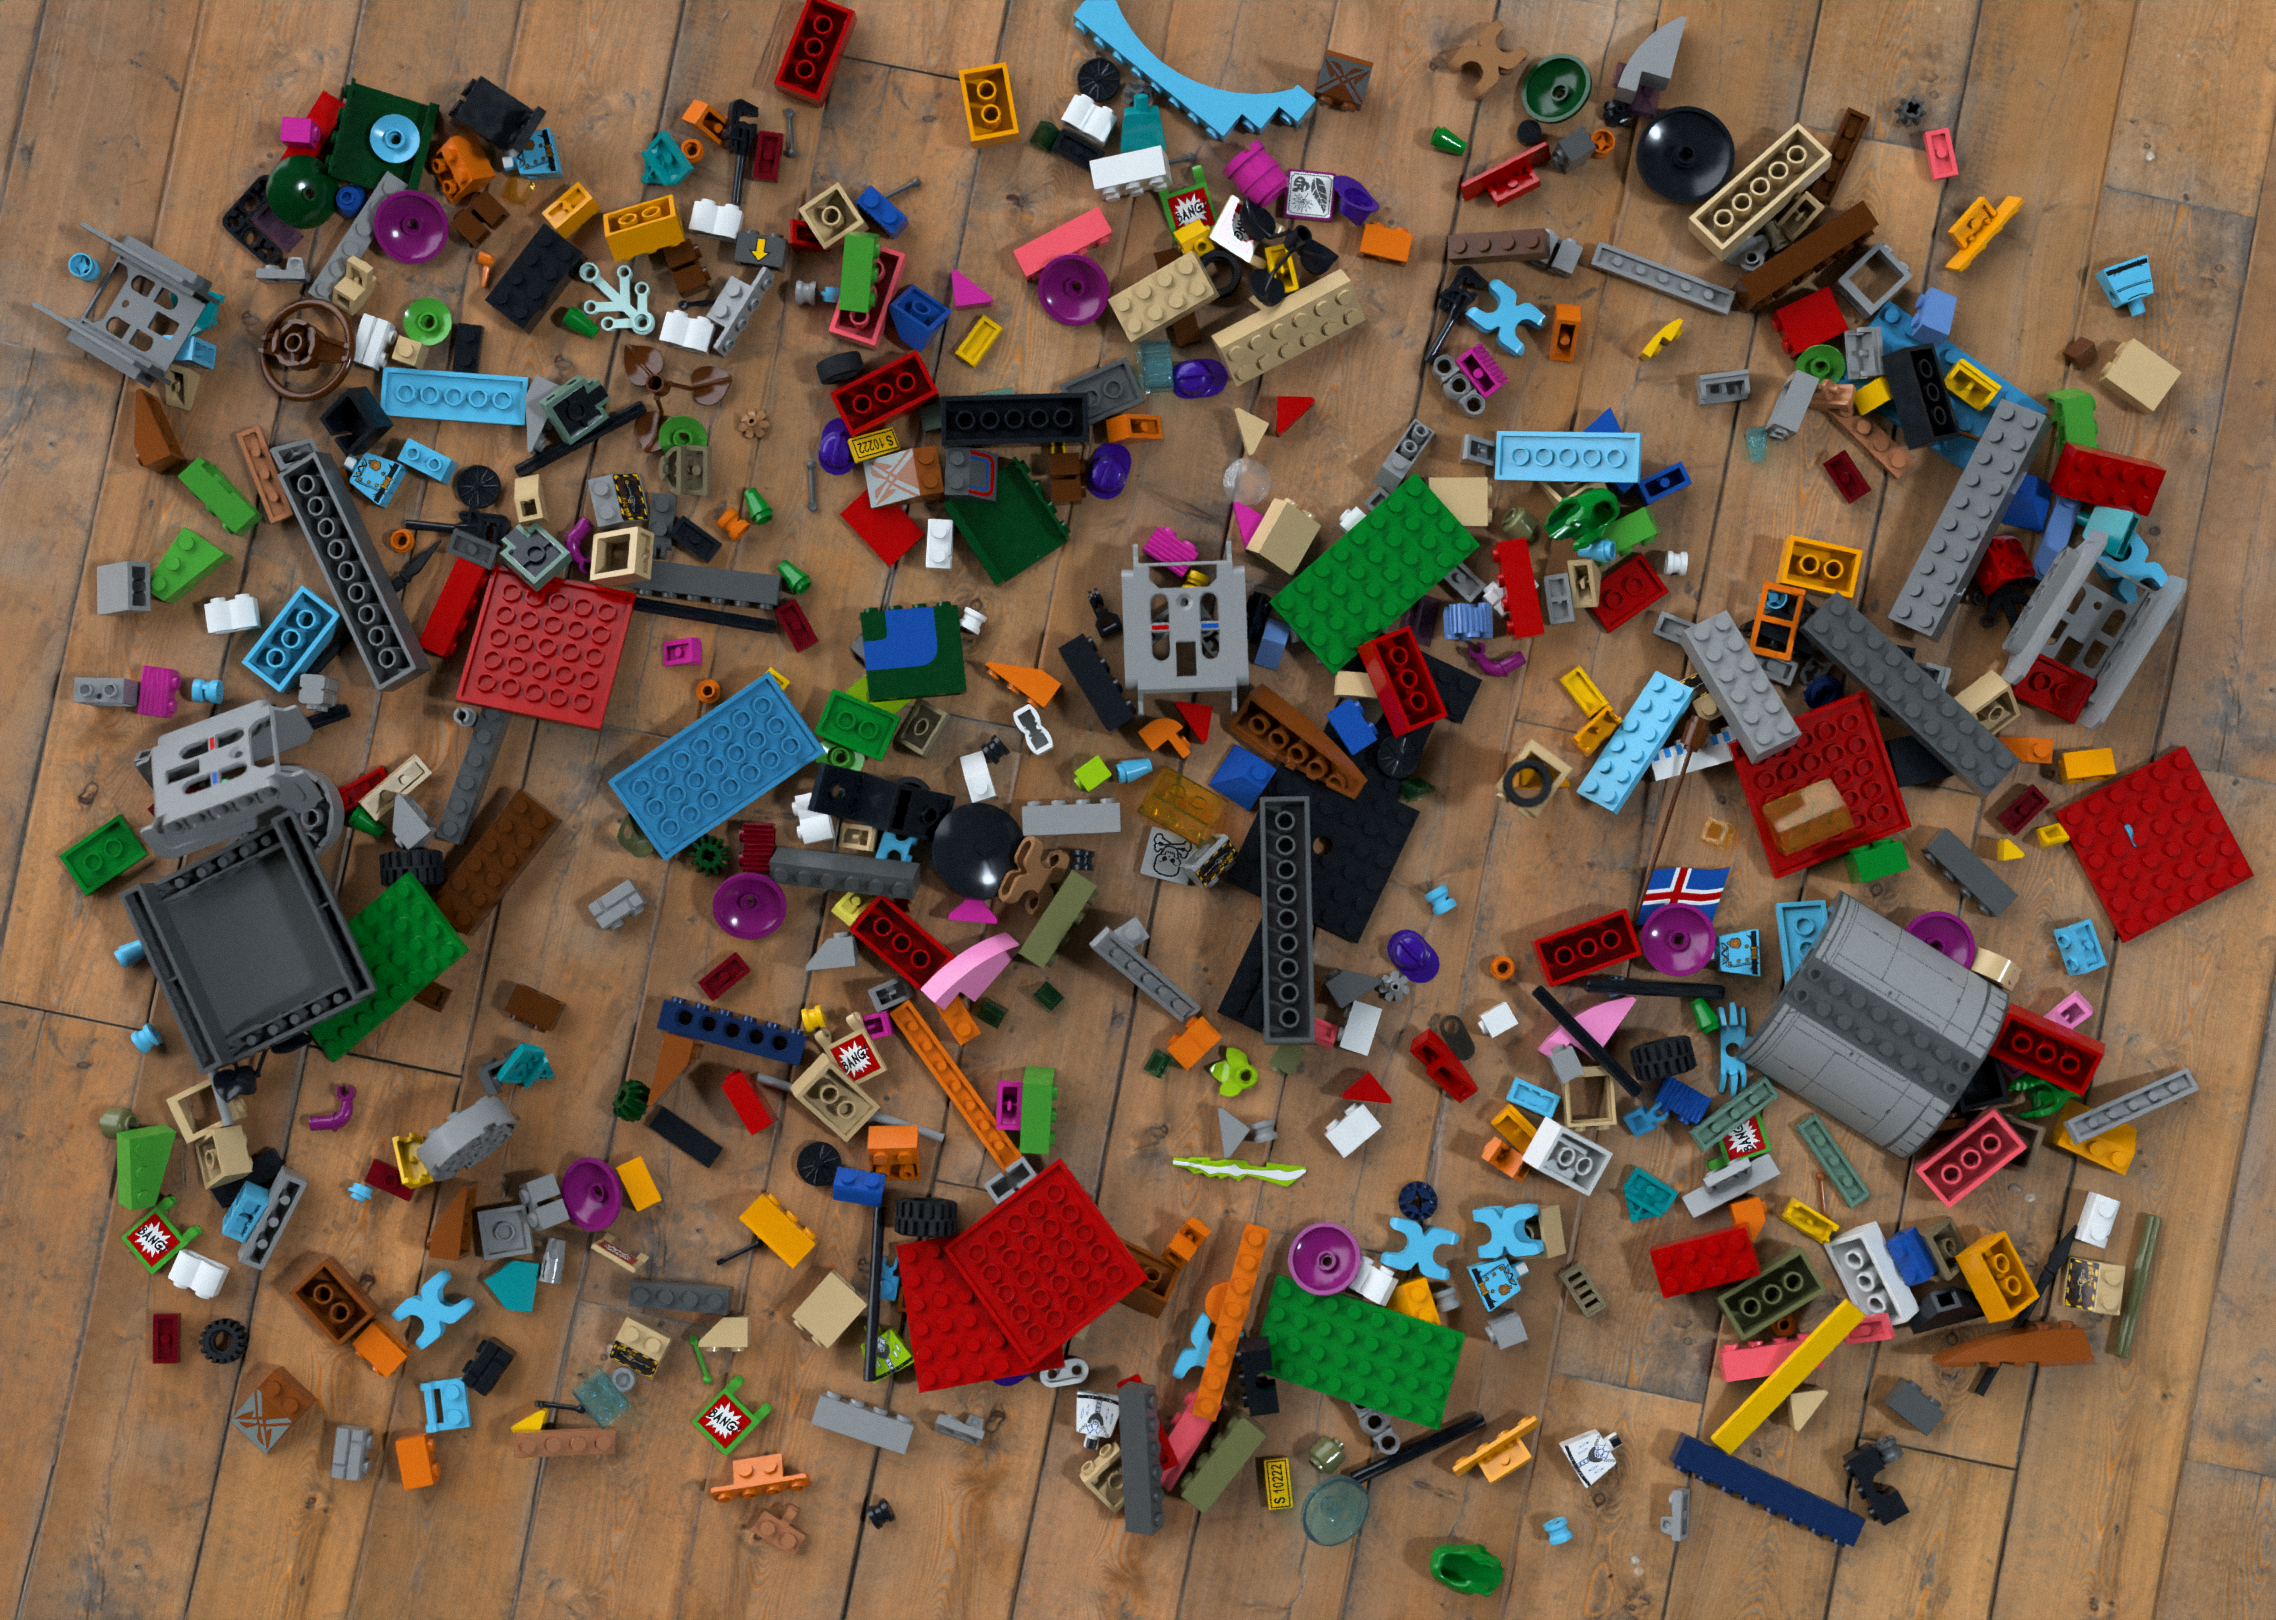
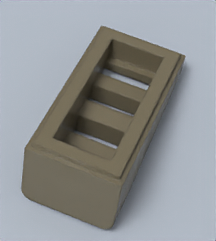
M1580 1262L1559 1273L1560 1278L1585 1318H1589L1607 1306ZM1580 1271L1581 1276L1569 1282L1568 1278ZM1585 1280L1587 1284L1575 1291L1573 1287ZM1589 1289L1592 1291L1591 1294L1587 1295L1583 1299L1579 1298L1581 1294L1585 1293ZM1595 1298L1598 1301L1593 1305L1589 1306L1588 1308L1584 1306L1586 1303L1590 1302Z

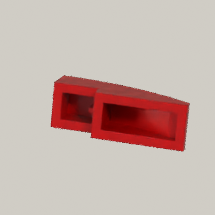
M1430 1028L1412 1040L1410 1053L1427 1067L1426 1074L1459 1103L1478 1091V1087L1460 1060Z

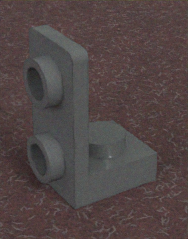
M517 1048L505 1052V1058L499 1061L496 1058H492L481 1063L483 1068L476 1070L488 1097L502 1093L501 1087L503 1083L498 1081L497 1073L494 1074L493 1069L504 1065Z

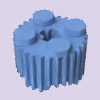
M1458 603L1449 604V607H1444L1445 640L1468 642L1472 641V638L1480 640L1493 638L1491 603H1479V606L1477 604Z

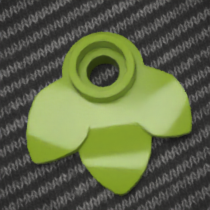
M1227 1048V1061L1217 1062L1210 1067L1214 1078L1222 1082L1219 1094L1223 1096H1236L1243 1088L1253 1087L1258 1080L1257 1070L1248 1064L1246 1054L1236 1048ZM1245 1071L1250 1073V1079L1247 1081L1241 1079V1074Z

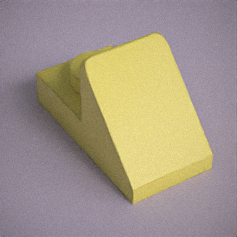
M848 892L831 911L848 926H851L877 895Z

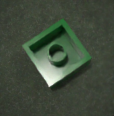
M1892 837L1872 842L1873 847L1862 845L1849 849L1850 854L1843 856L1851 884L1866 883L1910 869L1902 841H1893Z

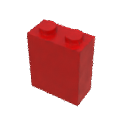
M1829 286L1776 310L1771 315L1772 319L1770 320L1773 330L1780 334L1783 351L1785 354H1789L1791 359L1799 356L1807 348L1825 344L1844 335V332L1849 330Z
M738 1069L724 1077L726 1082L720 1086L751 1135L760 1132L779 1120L748 1070L741 1072Z

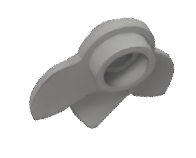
M1761 234L1754 238L1752 235L1730 254L1725 261L1733 266H1741L1743 270L1750 273L1764 264V255L1769 251L1767 236ZM1754 257L1756 258V260L1750 262L1748 261V258Z

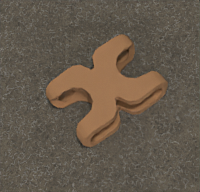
M1495 20L1480 33L1477 46L1471 44L1462 48L1450 60L1447 67L1453 74H1457L1465 68H1473L1478 71L1481 79L1475 85L1472 96L1476 100H1481L1496 87L1500 74L1506 76L1513 73L1526 60L1529 54L1524 47H1518L1510 53L1502 52L1498 49L1496 39L1502 34L1504 24L1500 20Z
M1028 836L1023 839L1014 856V862L1018 866V870H1010L1006 873L998 895L1003 902L1013 904L1027 891L1025 908L1032 916L1040 917L1044 914L1054 896L1050 883H1058L1062 880L1070 858L1062 850H1053L1041 862L1043 844L1038 838Z

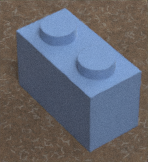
M1930 287L1924 295L1920 294L1915 304L1917 313L1911 322V327H1913L1911 338L1926 344L1933 343L1934 347L1938 348L1950 334L1957 297Z

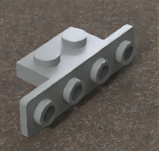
M765 266L761 268L751 286L731 275L706 316L724 328L713 346V349L723 357H726L728 352L732 351L737 337L745 330L750 316L758 309L763 295L773 284L775 275Z
M1765 1154L1751 1162L1747 1157L1742 1160L1736 1158L1727 1164L1728 1167L1720 1171L1715 1169L1705 1175L1706 1178L1703 1179L1702 1187L1682 1197L1692 1218L1696 1219L1778 1177L1780 1171L1771 1156Z

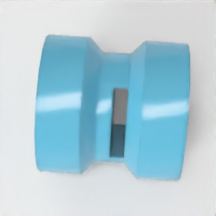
M77 253L69 260L70 272L81 280L92 282L100 276L101 267L99 263L87 254Z
M1768 590L1764 610L1771 612L1784 606L1787 602V594Z
M195 679L193 681V702L203 703L204 701H209L212 704H220L222 702L224 688L221 680L212 679L210 682H206L204 679Z
M1446 884L1424 895L1427 902L1434 906L1432 911L1436 917L1457 905L1454 898H1449Z

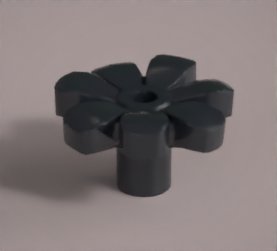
M1613 99V103L1607 101L1604 104L1603 108L1606 112L1603 113L1604 120L1611 119L1609 125L1612 128H1616L1618 123L1625 127L1629 123L1627 118L1633 117L1634 110L1628 109L1631 104Z

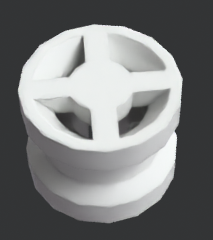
M1667 550L1664 559V574L1671 575L1672 573H1677L1679 576H1685L1688 565L1687 552L1676 554L1673 551Z
M965 607L964 616L962 619H959L960 627L979 635V627L982 623H985L987 617L971 608Z

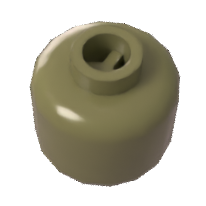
M1523 507L1518 509L1512 508L1502 520L1503 531L1512 539L1526 537V540L1531 542L1538 534V530H1536L1539 523L1538 520Z
M109 1108L99 1119V1128L103 1136L108 1139L117 1140V1132L138 1129L139 1125L137 1116L128 1108Z
M1322 1437L1310 1449L1309 1462L1319 1473L1331 1474L1345 1460L1343 1452L1345 1447L1336 1437L1333 1439Z

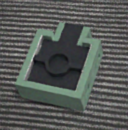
M576 375L538 403L562 441L572 445L609 418L602 406L611 399L598 379L590 377L586 380L584 377Z
M537 522L530 526L527 531L519 524L501 540L504 550L500 553L503 563L536 592L572 561L570 552Z

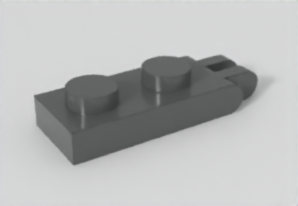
M652 492L648 531L654 533L652 559L657 558L658 549L661 550L660 559L666 560L667 550L672 551L673 539L668 534L675 526L677 495Z

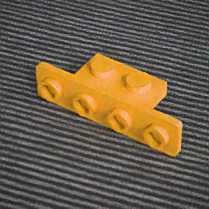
M2008 196L1994 210L1985 197H1978L1947 232L1960 248L1946 264L1947 270L1962 272L1967 269L1977 254L1982 252L1987 247V243L2003 229L2004 224L2018 213L2019 208L2025 201L2021 197Z
M1527 1416L1517 1423L1518 1426L1511 1431L1509 1429L1502 1431L1492 1443H1484L1476 1449V1453L1469 1457L1463 1456L1455 1462V1466L1452 1467L1456 1476L1459 1477L1479 1465L1490 1484L1493 1485L1532 1460V1456L1520 1438L1540 1426L1536 1416L1531 1418Z

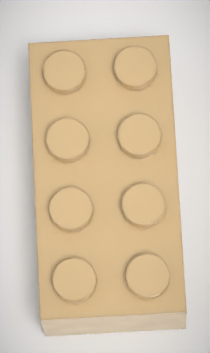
M1190 251L1111 297L1108 301L1129 341L1137 345L1217 299L1220 295L1198 254Z

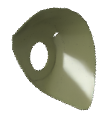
M629 812L619 828L617 835L618 844L633 856L645 858L652 853L655 847ZM627 824L631 828V836L628 840L624 836V829Z

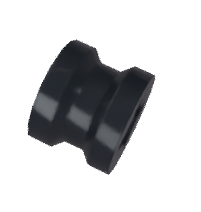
M995 734L991 737V741L988 744L980 746L996 765L1000 762V758L1003 755L1010 753L1008 748Z
M1071 850L1073 863L1070 864V870L1094 871L1092 858L1095 856V851Z
M885 1498L879 1500V1504L875 1506L870 1505L866 1508L873 1525L878 1530L883 1527L884 1523L896 1520L895 1514Z

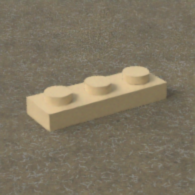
M413 754L359 800L358 803L377 821L395 805L396 795L399 793L407 795L432 772L416 754Z

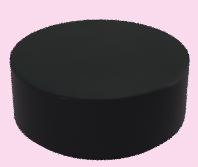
M1534 120L1523 121L1516 132L1518 141L1526 146L1536 144L1541 136L1540 125Z

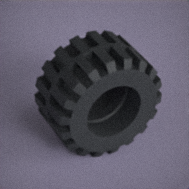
M435 849L385 852L379 855L381 885L385 887H390L405 873L410 871L422 886L437 885L444 882L442 851Z
M1685 1035L1646 1042L1629 1050L1636 1080L1651 1081L1691 1071L1697 1066L1691 1039Z
M910 1197L899 1199L896 1201L895 1232L912 1237L937 1238L952 1236L956 1234L958 1204L952 1200L942 1198Z

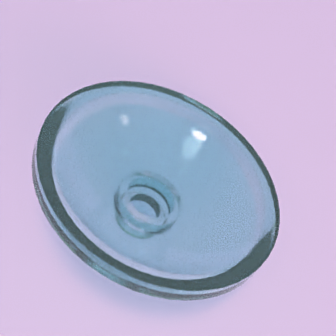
M1348 1476L1331 1477L1318 1484L1307 1496L1301 1510V1525L1304 1533L1314 1543L1322 1546H1335L1349 1540L1359 1531L1367 1517L1369 1499L1366 1490L1358 1481Z

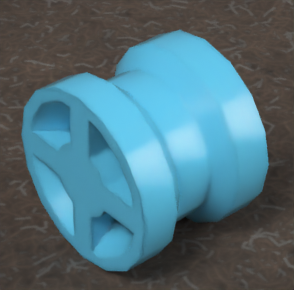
M150 1023L145 1024L141 1031H135L131 1034L133 1043L144 1054L148 1053L152 1046H158L163 1042L158 1030Z
M1566 1517L1554 1518L1543 1525L1544 1530L1549 1533L1550 1537L1548 1540L1550 1545L1564 1543L1573 1537L1572 1532L1566 1526L1568 1523Z

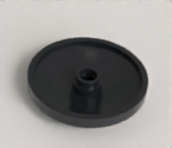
M1692 106L1674 107L1652 119L1644 129L1636 151L1637 168L1649 190L1665 201L1682 205L1699 203L1716 194L1728 180L1735 160L1734 143L1723 122L1712 113Z
M986 803L965 804L949 812L937 825L930 846L932 865L941 882L953 893L970 900H990L999 897L998 891L1006 873L1010 870H1018V866L1014 862V856L1025 837L1017 822L1004 810Z

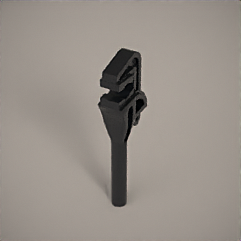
M736 99L730 102L726 128L720 136L721 139H725L724 148L726 150L735 149L736 152L731 204L741 206L746 156L754 135L758 130L757 124H747V122L739 120L740 117L756 118L759 115V108L743 99Z
M1470 266L1461 267L1449 288L1443 290L1438 297L1441 299L1439 310H1447V319L1423 361L1432 365L1455 322L1478 295L1474 292H1469L1464 286L1462 289L1459 288L1461 283L1465 279L1467 280L1465 285H1472L1475 289L1481 290L1486 281Z
M469 507V511H461L459 513V518L463 521L457 524L406 520L405 528L442 533H453V530L458 528L489 541L488 532L490 531V526L487 523L497 524V526H492L494 531L493 543L502 544L501 540L510 531L511 521L504 515L482 513L475 508Z

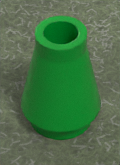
M1437 126L1429 141V144L1434 146L1433 149L1454 153L1459 156L1463 154L1467 146V142L1461 140L1445 126L1443 128Z
M573 306L562 320L567 329L585 335L590 339H593L600 329L580 308L576 309Z
M750 488L743 493L752 522H755L756 525H763L773 519V509L758 493L756 488Z
M784 560L778 565L777 571L781 574L792 593L802 595L812 585L810 576L792 565L788 560Z
M360 806L357 807L348 823L353 825L352 828L378 838L382 836L387 828L379 819L375 821Z
M1699 998L1690 1003L1698 1031L1701 1030L1703 1035L1721 1027L1719 1017L1705 1002L1704 998Z

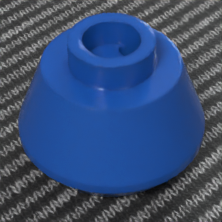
M356 185L344 186L338 191L335 198L336 209L341 215L348 218L357 217L368 201L365 191Z

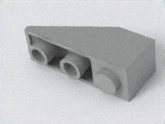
M535 375L525 396L528 452L534 456L538 452H542L547 441L545 439L548 430L554 428L538 402L560 387V385L538 375Z
M1414 419L1379 469L1373 482L1389 493L1394 492L1435 431Z

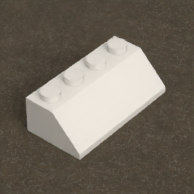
M1876 1221L1855 1227L1831 1239L1829 1243H1824L1823 1245L1852 1303L1862 1310L1865 1315L1888 1312L1893 1326L1907 1322L1919 1311V1306L1910 1288L1905 1285L1906 1282L1901 1277L1902 1273L1899 1272V1268L1896 1267L1897 1264L1894 1263L1895 1260L1892 1259L1890 1251L1887 1250L1886 1240Z

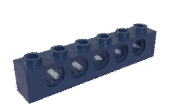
M672 996L671 1000L665 999L657 1024L658 1029L796 1066L802 1065L809 1036L803 1035V1030L790 1027L789 1031L780 1029V1024L766 1021V1025L756 1023L757 1018L747 1015H743L742 1019L733 1017L732 1011L720 1008L718 1012L709 1010V1005L698 1002L695 1003V1006L685 1004L686 999ZM685 1010L692 1014V1021L688 1025L684 1024L681 1020V1014ZM707 1017H712L716 1021V1027L712 1031L705 1028L704 1022ZM731 1023L739 1026L740 1032L736 1037H732L728 1033V1027ZM755 1029L763 1033L761 1043H755L751 1038V1034ZM778 1036H783L787 1040V1046L783 1050L778 1049L775 1045V1039Z

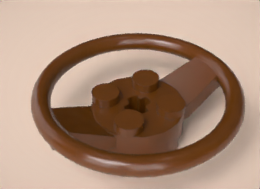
M306 298L285 306L272 318L264 334L261 335V344L258 348L261 371L268 385L285 399L296 402H310L327 396L344 381L354 362L356 337L350 319L340 307L324 299ZM320 308L330 312L339 320L345 333L346 343L325 336L317 327L300 319L288 320V324L284 325L281 330L278 327L287 317L299 310ZM269 356L277 357L281 364L296 371L317 369L321 362L341 363L342 365L336 375L319 389L310 392H295L285 388L277 381L271 370Z

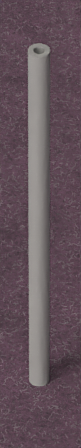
M759 1073L756 1082L792 1093L789 1087L793 1083ZM878 1111L870 1118V1120L889 1126L917 1125ZM918 1125L919 1136L940 1143L943 1142L944 1133Z

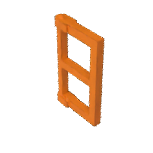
M1763 581L1748 645L1753 654L1791 662L1807 590ZM1768 590L1798 597L1792 621L1763 615ZM1761 621L1791 628L1785 653L1756 646Z

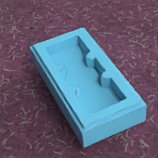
M1515 1077L1506 1100L1552 1119L1561 1096Z

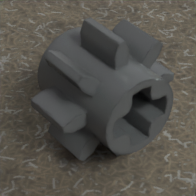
M1138 79L1137 83L1130 80L1123 90L1125 97L1123 102L1128 104L1129 107H1134V95L1147 94L1148 104H1150L1153 100L1151 94L1153 88L1146 85V82Z
M1914 95L1909 101L1902 98L1900 100L1901 106L1896 107L1894 110L1895 113H1898L1896 122L1901 121L1905 124V128H1908L1912 122L1918 126L1921 123L1919 117H1924L1927 113L1922 110L1924 101L1919 102L1915 100ZM1912 110L1914 113L1908 114L1907 111Z

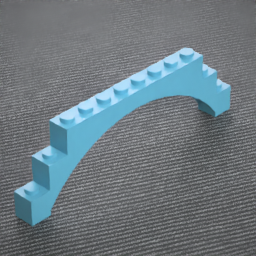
M1085 0L1073 14L1074 27L1081 34H1089L1096 46L1102 50L1106 48L1110 51L1112 58L1120 65L1125 63L1131 68L1130 72L1137 79L1142 80L1143 78L1150 84L1149 86L1153 88L1152 91L1158 95L1162 93L1169 99L1168 103L1176 110L1181 108L1187 113L1186 117L1193 124L1202 125L1206 129L1207 135L1214 140L1219 139L1224 142L1240 121L1243 122L1242 125L1249 132H1256L1260 135L1277 114H1280L1279 118L1286 125L1291 126L1292 124L1297 128L1315 106L1316 99L1298 84L1294 89L1275 93H1234L1200 84L1179 74L1161 62L1143 45L1131 30L1116 0Z

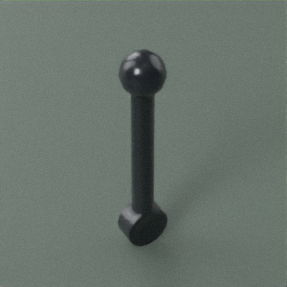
M717 299L695 302L681 300L678 306L681 310L685 311L688 307L714 304Z
M756 1239L753 1244L717 1260L716 1263L719 1266L754 1248H761L764 1242L761 1239Z
M541 1400L535 1401L536 1407L573 1410L579 1414L586 1412V1406L583 1404L573 1406Z

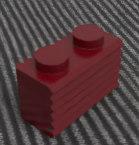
M744 823V828H740L739 841L743 843V852L739 853V867H743V872L770 873L769 862L775 853L776 824Z

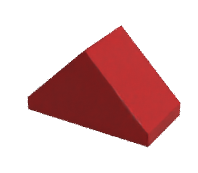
M790 219V245L794 252L831 251V248L828 250L823 249L807 222Z
M1277 396L1276 435L1281 437L1314 405L1315 400L1312 397Z
M1182 701L1176 702L1174 705L1202 745L1205 744L1208 738L1213 707Z
M1366 1071L1341 1092L1342 1099L1390 1104L1392 1100L1369 1071Z

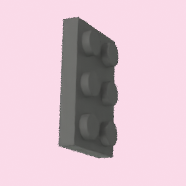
M1127 357L1059 385L1062 393H1088L1090 426L1145 403Z

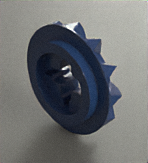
M1823 673L1820 678L1814 676L1812 683H1806L1807 689L1803 691L1806 704L1815 709L1838 700L1842 692V685L1834 675L1828 676ZM1824 686L1826 690H1823L1822 694L1819 695L1818 691H1821L1822 687Z
M1415 1181L1407 1184L1401 1190L1398 1204L1401 1212L1407 1218L1422 1221L1431 1217L1437 1209L1438 1198L1430 1185L1425 1182ZM1416 1191H1418L1420 1198L1428 1199V1201L1421 1203V1211H1419L1415 1204H1408V1202L1415 1199Z

